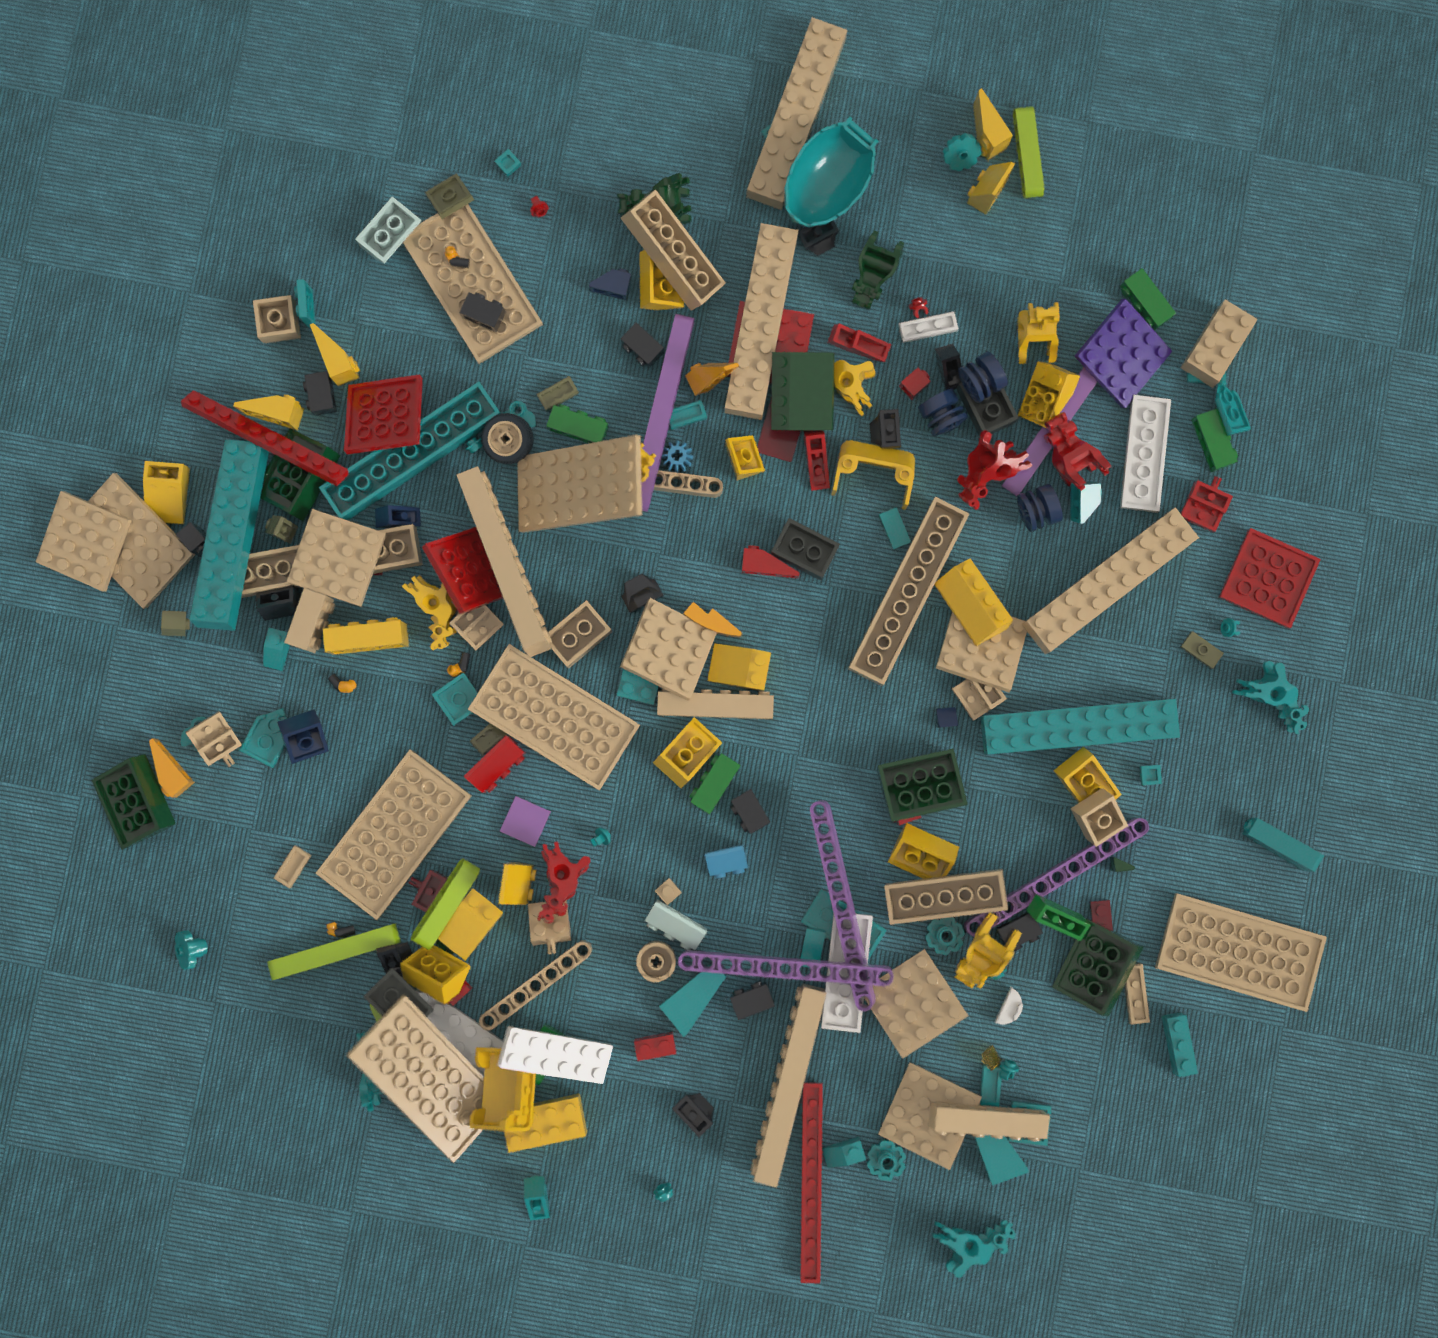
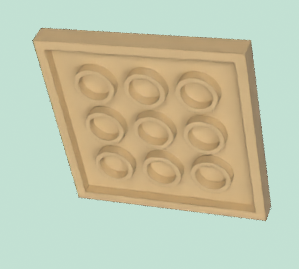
M60 491L36 562L102 592L107 591L132 520L68 492Z
M312 509L287 582L362 607L387 534Z
M649 598L620 667L688 701L692 697L717 633L702 627L687 616Z
M952 612L936 669L1009 693L1012 689L1027 633L1026 629L1022 626V623L1025 621L1011 617L1013 621L1007 630L976 646Z
M925 949L892 970L893 982L890 985H873L875 1003L871 1010L902 1058H905L968 1017V1014ZM887 973L880 979L884 981L888 980L890 978V974ZM864 996L865 1001H866L867 1004L869 1005V1004H870L869 999Z
M910 1062L878 1135L950 1170L965 1136H957L950 1132H947L946 1135L934 1133L935 1131L928 1126L931 1102L978 1106L982 1096Z

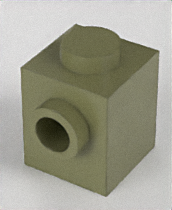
M162 611L161 634L164 636H186V630H190V618H186V612Z

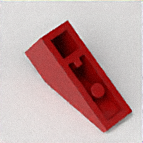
M803 430L811 491L828 489L830 484L825 433L823 430Z
M749 545L748 548H744L742 573L799 578L800 572L768 552L760 550L759 546Z

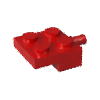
M1214 476L1211 485L1199 480L1196 481L1180 513L1186 521L1213 533L1216 532L1222 516L1226 513L1233 497L1217 489L1222 480L1221 478Z

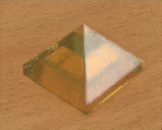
M990 1045L982 1053V1062L990 1071L994 1070L1002 1062L993 1045Z

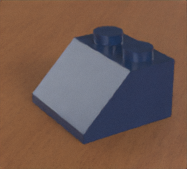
M315 709L277 722L291 764L329 751Z

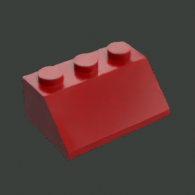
M506 735L464 777L480 792L490 793L497 787L496 782L500 778L505 779L511 773L509 769L514 764L518 766L525 759L524 755L526 752L510 736Z

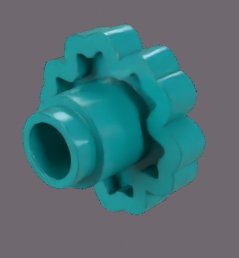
M972 134L955 135L947 141L948 147L943 149V159L952 170L961 171L963 168L969 169L977 163L976 157H979L982 153L981 145Z
M953 917L940 918L939 920L932 919L927 924L926 929L928 933L925 934V940L930 948H934L937 954L948 955L950 950L957 952L963 945L961 938L965 935V932L960 923H955ZM944 931L947 932L946 938L941 937Z
M189 930L176 933L175 952L176 958L179 960V966L182 970L195 968L196 958L207 954L206 940L200 938L193 939Z
M882 1139L879 1145L872 1144L867 1151L869 1157L866 1163L871 1174L878 1175L880 1180L891 1181L894 1175L900 1176L905 1169L903 1161L906 1159V1155L900 1145L895 1146L894 1142ZM889 1158L888 1162H883L884 1159Z

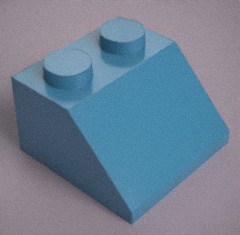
M743 845L705 853L709 875L714 876V879L725 877V873L733 871V875L745 872L744 868H748Z

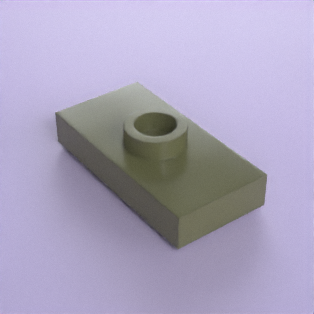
M568 376L539 392L537 396L547 412L553 408V405L558 406L579 394V391L571 377Z
M1193 631L1189 633L1180 646L1210 669L1215 667L1224 654Z
M490 723L473 737L470 743L483 756L508 734Z

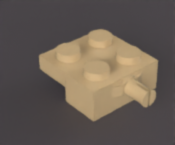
M486 605L463 614L458 612L457 616L449 623L475 650L482 646L504 625Z
M969 679L952 688V691L973 721L1007 699L1001 690Z
M220 711L186 731L187 736L208 766L223 758L228 767L231 764H235L229 753L242 744Z
M546 902L528 904L532 945L547 944L548 954H555V943L571 941L568 908L566 915L557 916L554 914L553 923L547 924L543 919L541 921L537 920L538 913L542 911L541 905Z

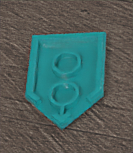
M1221 379L1218 382L1215 403L1227 435L1230 436L1251 430L1239 395L1234 390L1230 391L1226 387L1227 383Z
M284 708L257 716L239 751L274 768L285 747L277 724L278 721L287 719Z

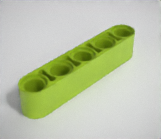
M1034 107L1014 108L1013 123L1023 198L1044 196V181Z
M464 858L457 863L414 930L411 941L427 950L434 945L480 872L479 867Z

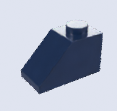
M621 268L618 270L612 269L589 283L590 292L627 301L632 281L631 273Z
M393 505L376 508V528L389 529L411 524L415 527H420V508Z

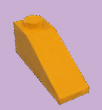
M698 363L690 368L691 371L685 377L696 396L709 392L738 368L739 364L707 363L701 365Z
M152 738L149 743L158 782L162 786L161 790L167 797L177 798L195 782L159 739Z

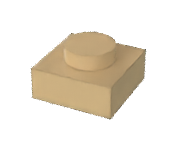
M670 878L655 890L666 905L682 893Z

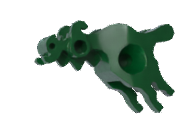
M676 173L661 179L653 186L649 193L642 194V190L633 189L631 190V195L617 194V198H619L618 214L622 217L645 196L656 190L681 224L690 223L691 215L686 213L691 211V206H683L681 202V197L690 196V190L682 187L690 183L689 178H682V174Z
M873 231L861 251L858 259L860 279L855 280L851 289L856 291L852 304L870 310L874 299L879 300L883 291L880 286L895 273L904 248V242L902 241L896 244L894 251L876 245L875 242L879 233L877 231Z

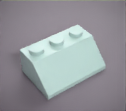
M391 197L355 240L368 254L385 264L418 226L421 219L394 197Z
M658 899L645 919L648 922L647 926L655 931L658 929L665 932L664 936L672 941L677 939L681 942L680 946L687 950H691V948L696 950L707 932V928Z

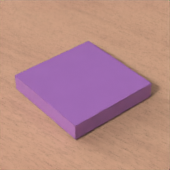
M515 796L500 832L536 847L551 811Z

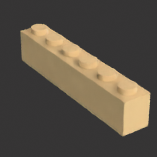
M662 688V692H658L657 715L773 719L774 695L763 691L758 692V695H750L751 691H739V694H731L730 690H720V694L712 693V690H701V693H693L691 699L687 701Z
M931 1102L928 1126L935 1131L934 1133L939 1135H946L947 1132H950L957 1136L972 1134L975 1137H984V1135H991V1137L997 1139L1009 1136V1138L1014 1140H1021V1137H1025L1032 1141H1040V1139H1047L1050 1115L1043 1110Z

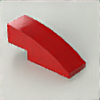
M840 323L833 325L827 342L843 350L880 362L886 361L891 344L861 330L855 331Z

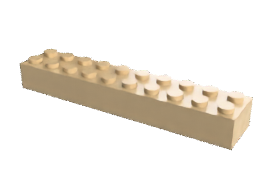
M812 17L749 183L747 198L782 210L784 206V188L790 167L802 146L809 139L847 35L846 29Z
M763 223L760 225L734 363H738L739 367L731 373L725 404V413L762 420L772 371V352L776 350L798 230Z
M478 466L457 474L524 651L529 657L550 650L549 643L552 642V639L546 627H543L545 621L542 614L536 609L539 606L535 596H533L532 592H529L532 590L531 585L525 574H523L525 570L522 563L516 557L518 556L517 549L511 540V534L506 527L504 516L498 507L499 503L491 489L492 485L485 471H480Z
M937 497L932 500L848 670L880 686L885 684L969 513Z
M1175 507L1022 623V626L1044 654L1051 652L1199 538Z
M413 524L378 530L387 535L373 574L423 565L417 528ZM299 545L250 554L241 598L255 596L257 592L292 586L293 584L288 583L287 579Z
M802 983L801 987L796 989L795 1000L797 1003L796 1006H792L790 1012L792 1023L787 1025L785 1032L787 1042L782 1044L780 1051L782 1062L777 1064L775 1071L777 1081L776 1083L773 1082L770 1094L772 1101L767 1102L765 1110L767 1120H763L761 1125L762 1140L758 1139L755 1149L757 1159H753L750 1170L754 1182L777 1188L827 994L823 988Z

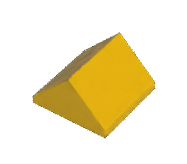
M753 435L727 438L725 440V446L737 480L765 471Z

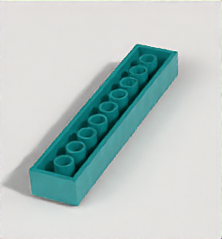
M477 382L421 419L420 444L373 451L347 468L349 475L338 486L326 482L319 489L337 516L348 521L482 432L485 424L491 418L501 413L481 383Z
M225 439L189 619L197 628L235 631L269 455V451L250 441Z
M1176 699L980 717L984 755L1180 737Z

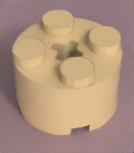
M651 941L645 944L637 956L636 964L638 971L646 980L651 982H660L667 979L673 973L676 965L674 950L662 941ZM656 956L659 957L660 961H662V963H658L657 966H655L654 962L651 961V959H655Z

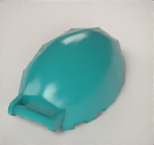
M851 116L845 122L827 126L817 132L802 146L792 163L784 188V207L792 223L806 227L825 225L845 214L866 190L874 172L876 156L874 147L879 140H874L852 121L853 118Z

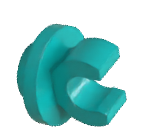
M1231 618L1224 619L1220 627L1222 635L1224 637L1240 635V632L1236 631V625L1240 624V622L1234 621Z
M599 827L595 830L596 836L590 840L593 847L600 844L608 845L611 842V835L606 829Z
M1008 1059L1000 1062L999 1066L1003 1069L1000 1078L1006 1081L1009 1078L1013 1079L1015 1072L1019 1071V1066L1016 1065V1062Z

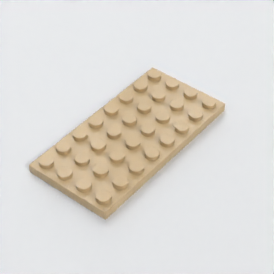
M468 204L444 219H441L438 213L420 223L403 242L478 364L543 325ZM453 246L460 258L470 259L469 268L451 266L445 257L446 247ZM469 292L475 294V292L480 293L488 301L496 300L503 304L502 307H504L506 313L497 333L461 317L459 312Z
M634 435L529 454L517 463L519 532L525 533L642 515L640 436Z
M508 644L468 708L471 712L599 791L640 724Z
M410 749L316 874L378 920L472 795Z
M1175 893L1155 968L1307 1012L1327 937Z
M402 995L346 1056L454 1163L483 1130L470 1129L469 1126L472 1111L482 1108L484 1077L405 995Z

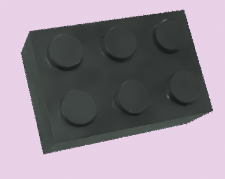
M962 382L957 386L956 390L979 436L984 430L993 434L1016 423L1019 419L1004 388L996 393L990 389V397H984L982 402L977 403L967 393Z
M788 518L771 551V555L822 580L840 544Z
M393 968L363 996L382 1016L402 995H405L426 1017L434 1011Z

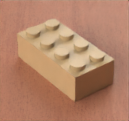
M1225 299L1216 309L1180 368L1213 388L1223 377L1258 319Z

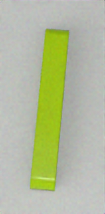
M395 923L267 961L271 979L276 980L376 950V948L397 944L401 940Z

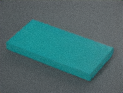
M820 889L801 922L810 928L826 931L825 937L831 940L834 912L829 893ZM839 900V907L847 909V904ZM872 921L868 960L887 931L874 921Z

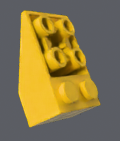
M1038 361L1018 416L1045 427L1044 423L1060 414L1072 397L1080 376L1051 363Z
M145 461L143 473L144 502L165 523L184 524L190 468L178 463Z

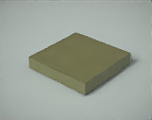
M457 173L425 192L441 219L446 218L474 201Z

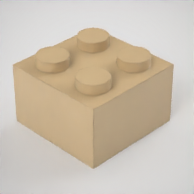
M291 295L253 300L257 336L263 344L301 338L299 319L296 314L297 304Z
M1103 788L1070 808L1085 838L1096 847L1128 827L1114 796Z

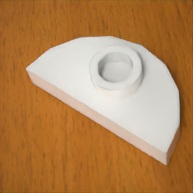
M1012 987L1009 988L995 1023L1002 1025L1017 1020L1022 1012L1023 1004L1021 997Z

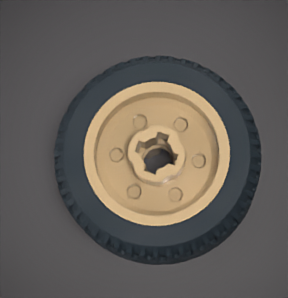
M509 413L498 414L491 418L485 424L481 435L483 449L492 460L502 464H514L524 459L526 455H529L534 442L533 432L528 422L518 415ZM508 436L510 438V441L505 440V437Z

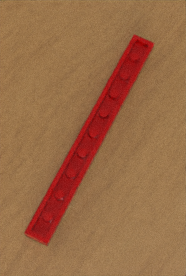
M194 390L181 400L182 407L335 486H338L349 475L347 468Z
M804 1082L801 1283H820L823 1083Z

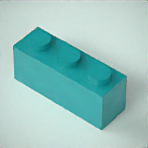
M1181 1012L1162 1015L1173 1074L1178 1077L1198 1074L1187 1016Z

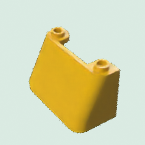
M476 1047L475 1062L478 1067L485 1068L482 1108L474 1109L470 1115L469 1128L498 1131H528L533 1119L536 1073L500 1068L497 1065L502 1048Z

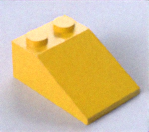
M981 88L978 91L973 108L977 141L981 145V156H985L989 161L1007 149L1013 135Z
M1007 162L990 165L986 171L982 170L977 178L979 183L976 187L972 186L967 194L969 196L967 203L982 213L987 214L1005 186L1015 163Z
M314 323L310 324L330 378L338 386L358 379L359 375L357 372L360 369L356 360L354 361L352 356H348L340 346Z
M284 394V397L275 395L234 402L233 405L244 415L297 431L304 412V408L299 405L300 402Z
M714 643L707 681L764 692L771 652Z
M694 717L655 759L653 764L676 785L682 788L722 742Z
M1084 747L1053 770L1078 803L1102 788L1112 794L1115 800L1122 795L1095 756Z
M516 862L504 864L499 904L527 905L529 900L532 901L534 889H531V883L535 881L537 870H534V865Z
M472 888L459 904L438 937V940L466 961L501 918L503 912Z

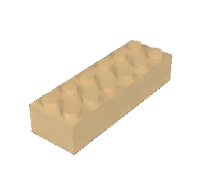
M656 190L645 196L621 217V220L690 310L701 306L725 284V281Z
M1002 869L887 883L884 886L890 925L1008 910Z

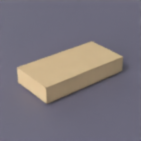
M294 845L274 876V879L286 887L292 888L312 855Z

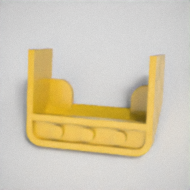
M852 440L845 441L840 448L831 495L835 496L840 473H853L859 462L895 470V480L899 484L906 486L902 509L906 510L909 505L914 480V455L907 451L881 448L877 445Z

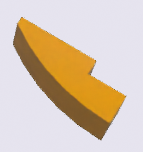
M693 602L683 613L692 621L717 634L739 638L742 635L741 631L714 609L707 614Z

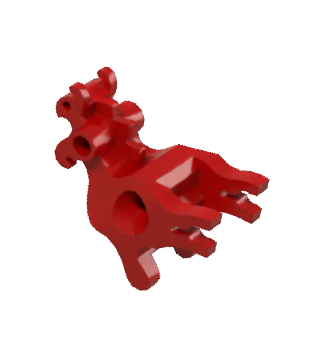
M1061 412L1044 423L1049 433L1043 437L1047 443L1054 447L1052 463L1068 487L1073 483L1080 491L1085 489L1084 484L1086 481L1077 473L1085 467L1090 472L1096 470L1097 467L1104 476L1109 474L1108 469L1111 465L1099 449L1075 435L1074 432L1077 431V426L1072 420H1068L1065 412Z
M987 430L981 432L978 446L968 455L967 464L969 471L967 477L960 475L957 478V482L964 487L963 492L959 493V498L975 510L980 506L977 499L984 498L988 493L986 488L988 481H1002L1014 477L1021 470L1032 467V463L1028 460L1024 462L1025 458L1029 456L1026 451L1018 455L1013 449L1008 451L1009 448L1014 446L1012 441L1004 443L1002 440H997L994 445L990 444L992 434Z
M554 842L555 848H553V853L548 850L546 844L542 845L543 851H541L542 858L548 868L546 875L549 886L552 888L550 889L551 895L544 896L546 903L541 905L542 911L538 913L537 920L541 921L543 919L547 924L553 923L554 914L557 916L566 915L568 905L565 903L563 906V903L575 895L578 885L577 879L588 870L591 862L588 856H584L577 864L571 863L561 852L558 842Z

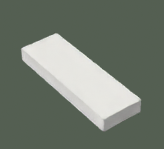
M949 312L899 323L902 343L956 332L958 331L955 312Z

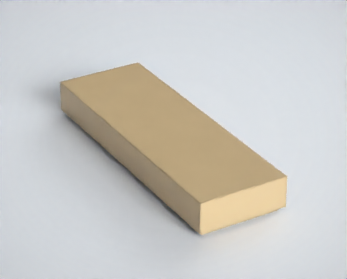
M1139 963L1135 964L1124 985L1129 1024L1150 1022L1143 964Z

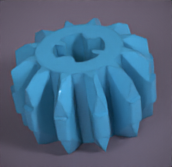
M677 440L676 446L669 442L670 449L664 447L663 451L667 454H662L661 458L666 459L663 462V466L669 465V472L673 467L675 468V473L679 472L678 468L685 472L686 468L684 465L691 467V463L688 460H693V455H688L692 452V449H686L687 443L684 442L680 446V442ZM676 453L680 454L679 461H675Z

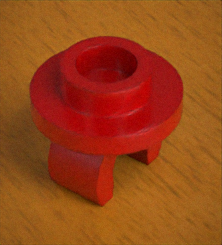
M538 196L531 198L533 206L530 212L532 216H544L549 209L548 204L540 201Z
M922 297L915 298L911 301L909 309L913 310V315L916 318H919L918 311L920 309H923V312L928 314V308L925 306L928 302L926 299H922Z

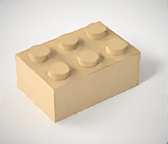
M304 588L284 643L316 653V650H319L322 644L321 636L323 629L328 628V616L334 611V599Z
M586 600L549 631L552 642L549 644L561 661L570 668L613 631Z

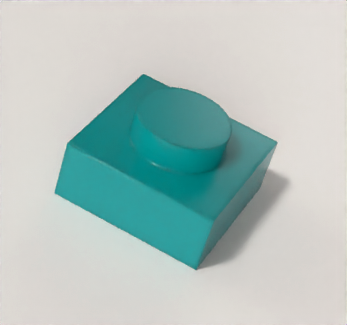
M509 149L495 160V164L507 177L521 166V162Z
M1160 765L1139 766L1141 785L1162 784Z

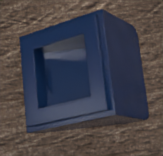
M955 707L936 709L938 728L958 726Z

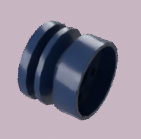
M989 351L976 357L975 364L969 361L966 366L963 365L958 368V374L965 390L977 403L982 402L984 397H990V389L996 393L1008 385V380L1002 366Z
M953 389L945 390L933 396L918 407L923 419L933 418L927 424L928 428L937 426L931 431L933 437L956 429L962 422L968 419L966 413L957 415L963 411V406L953 408V405L959 400Z
M1051 484L1037 487L1035 495L1030 490L1026 492V495L1024 493L1017 495L1018 511L1029 532H1034L1037 528L1042 529L1044 527V520L1049 526L1063 520L1060 501Z

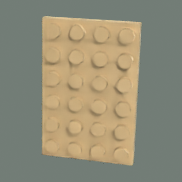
M113 473L88 502L132 520L112 577L145 609L195 554L186 548L175 535L176 533L117 473Z

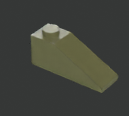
M273 515L266 523L265 533L291 544L298 526L284 517Z

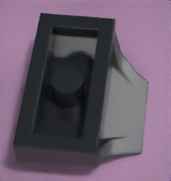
M833 220L825 225L804 227L798 231V237L806 250H810L816 256H819L835 247V239L839 229Z
M899 409L879 410L878 416L869 423L871 443L877 444L881 448H901Z
M640 574L624 583V593L621 597L631 614L643 608L649 598L658 600L664 595L655 579H650L644 574Z
M408 942L376 948V954L385 973L393 968L403 977L400 963L413 954Z
M700 1092L694 1095L686 1094L672 1107L674 1112L698 1137L713 1125L712 1113L714 1107Z

